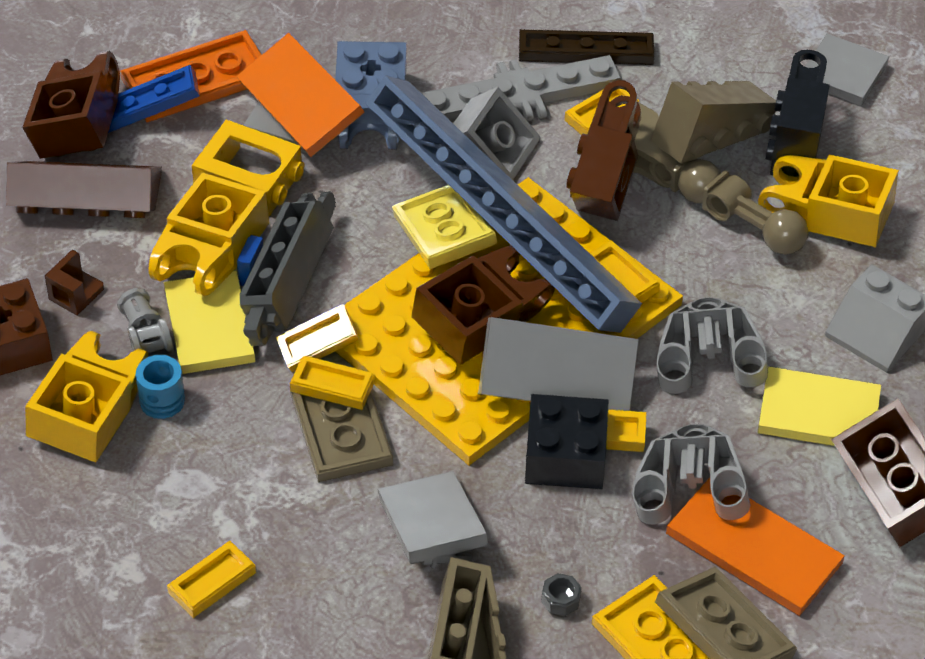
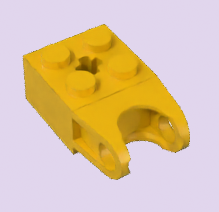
M831 154L828 155L827 160L785 155L780 157L773 167V177L781 185L764 188L759 195L758 204L772 213L783 209L798 212L806 220L809 232L876 247L895 203L899 170ZM790 166L797 170L799 176H788L783 173L781 167ZM773 197L781 200L784 203V207H773L768 203L767 198Z
M202 172L167 217V225L150 256L148 267L150 278L163 281L178 271L192 270L195 271L193 279L195 284L194 292L203 296L211 294L237 268V259L247 238L250 235L260 237L269 225L266 192Z
M88 331L65 355L61 353L26 404V436L96 463L132 407L138 393L135 376L136 368L141 361L148 357V352L138 348L120 360L104 359L98 355L101 346L99 342L101 335L94 331Z

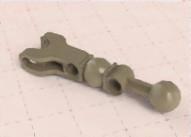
M639 103L641 121L634 141L638 152L634 173H639L662 187L671 188V191L675 193L680 190V193L688 201L702 204V209L708 211L717 220L726 221L734 214L763 230L762 234L765 244L775 253L788 255L803 248L808 239L809 231L806 220L798 212L783 209L772 213L751 200V189L745 180L739 176L730 175L726 170L721 173L720 169L711 161L695 158L679 163L650 141L659 116L654 110Z

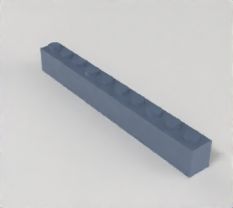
M385 75L366 102V105L598 330L621 333L642 303L409 81Z

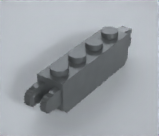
M321 192L317 201L313 193H303L297 202H285L240 293V307L246 316L243 332L248 337L251 346H265L274 331H287L334 229L330 220L336 207V198H334L333 192Z

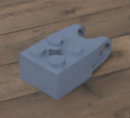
M337 42L335 80L353 97L365 112L338 134L340 149H348L353 137L358 132L375 130L385 137L388 150H397L400 137L366 105V102L385 75L406 81V42Z

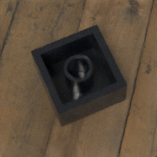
M531 394L525 484L603 490L609 399Z

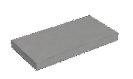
M489 317L478 394L531 401V394L609 399V410L630 411L639 339Z

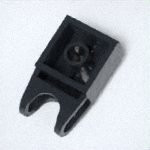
M801 50L795 53L785 91L778 90L775 111H779L780 115L773 114L769 135L776 136L775 140L769 139L765 160L772 161L770 175L772 176L774 164L782 156L817 157L830 84L823 83L827 59L818 51ZM803 60H813L818 66L807 68L800 62ZM790 166L781 167L786 175L799 176L794 168Z

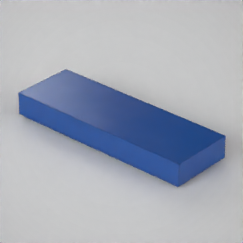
M185 66L119 93L117 106L108 133L199 97L196 72L192 66Z

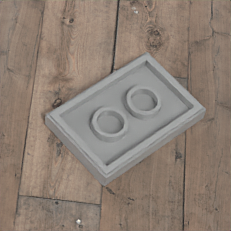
M454 471L378 489L380 503L410 564L488 545L487 533Z

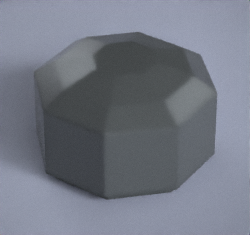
M557 573L544 581L541 602L549 613L566 616L578 609L582 587L573 576Z

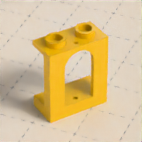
M226 119L192 164L193 183L203 172L265 191L268 215L270 216L277 205L280 206L284 203L288 190L294 181L298 182L301 179L305 165L302 162L300 145ZM240 142L274 154L281 160V165L275 172L264 175L244 170L229 163L239 151Z

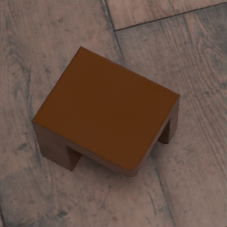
M71 250L45 275L49 300L77 316L104 290L103 282L82 271L80 255L75 250Z

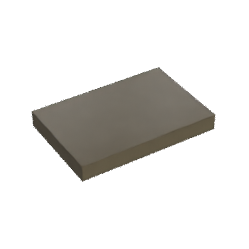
M290 392L318 482L393 466V455L371 392L363 410Z
M716 566L660 591L655 600V603L710 659H791L797 650V647Z

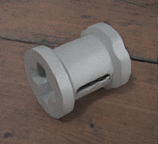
M133 288L127 290L117 301L119 311L126 315L129 320L128 327L133 326L135 329L157 324L158 319H161L159 313L152 310L149 304L150 296L145 289ZM132 300L136 301V306L133 305ZM142 319H145L146 325H143Z
M165 318L158 319L157 324L135 329L133 326L127 328L133 351L138 348L148 353L165 349L167 352L173 350ZM157 337L151 340L143 341L149 338Z

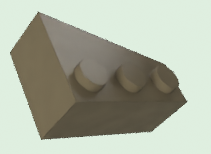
M450 557L442 582L428 659H506V642L504 634H501L498 619L499 606L491 566Z

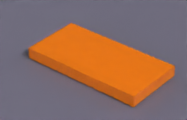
M244 30L120 70L124 85L129 90L188 65H191L196 72L200 96L145 118L146 123L247 90L236 76L262 54L248 32Z
M287 33L236 76L241 84L310 157L315 155L365 113L353 97L290 33Z
M709 477L667 525L666 534L800 616L843 564L845 555L750 498L751 506L745 516L736 520H725L719 517L715 510ZM730 495L725 497L721 503L725 505L735 504L741 497Z

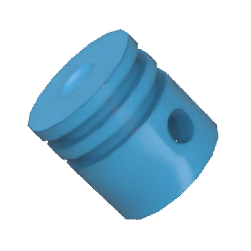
M154 355L141 361L136 368L135 376L142 411L146 415L157 419L173 417L181 411L185 403L182 369L179 362L167 355Z

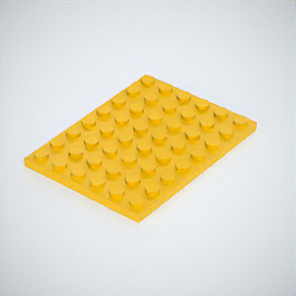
M529 177L518 184L587 252L590 253L610 241L605 235ZM492 226L491 228L496 233L498 244L433 269L427 266L418 253L347 302L344 306L349 313L359 340L336 351L354 368L375 373L374 385L468 466L529 421L531 401L478 394L483 352L459 365L411 315L417 287L472 255L478 258L502 247L511 246ZM522 255L519 256V264L510 274L513 278L525 282L545 279ZM629 255L660 283L658 293L642 302L640 308L621 333L598 330L556 288L547 305L527 323L638 339L682 306L683 295Z

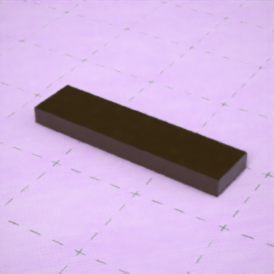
M519 30V61L573 63L610 55L614 64H654L653 33Z

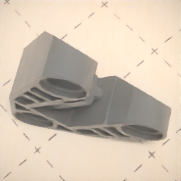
M705 297L696 299L669 314L657 356V374L660 388L670 394H679L688 390L692 385L691 365H693L691 337H698L700 355L707 354L708 359L715 358V353H722L721 335L728 334L730 361L733 362L736 382L744 387H757L763 384L768 377L767 353L761 336L745 307L719 298ZM746 364H756L760 367L758 371L753 373L741 370ZM673 370H679L685 374L675 380L665 377L668 372Z
M690 424L652 440L639 465L633 484L632 496L638 518L642 522L652 525L667 520L671 515L673 495H675L677 465H681L680 483L688 484L689 488L694 489L697 488V483H703L704 464H708L712 497L716 513L719 517L725 520H736L745 516L751 505L745 478L730 436L708 425ZM730 495L741 497L735 504L725 505L721 503L725 497ZM650 500L662 501L657 508L651 510L643 508V505Z

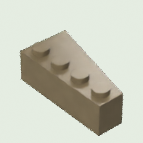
M688 81L687 85H683L680 82H671L650 141L679 163L700 158L705 154L768 132L772 116L776 112V100L750 81H725L723 85L718 84L716 81H708L706 85H700L696 81Z

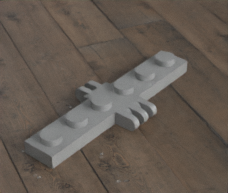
M610 55L529 71L528 67L521 68L518 60L515 59L509 61L510 71L507 70L504 62L497 63V73L494 74L493 79L422 92V94L453 122L472 97L499 87L519 112H522L524 118L527 121H533L532 110H535L539 119L547 117L544 103L600 92L610 82L621 80V77Z

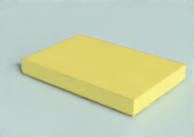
M450 185L392 206L394 217L430 269L498 244L496 233L488 222Z
M233 271L207 296L194 292V277L164 282L175 347L182 374L255 362L254 348L250 345L248 337L243 332L246 316L240 307L241 289L237 271Z
M768 366V377L765 381L758 433L835 446L831 441L832 438L878 411L881 385Z

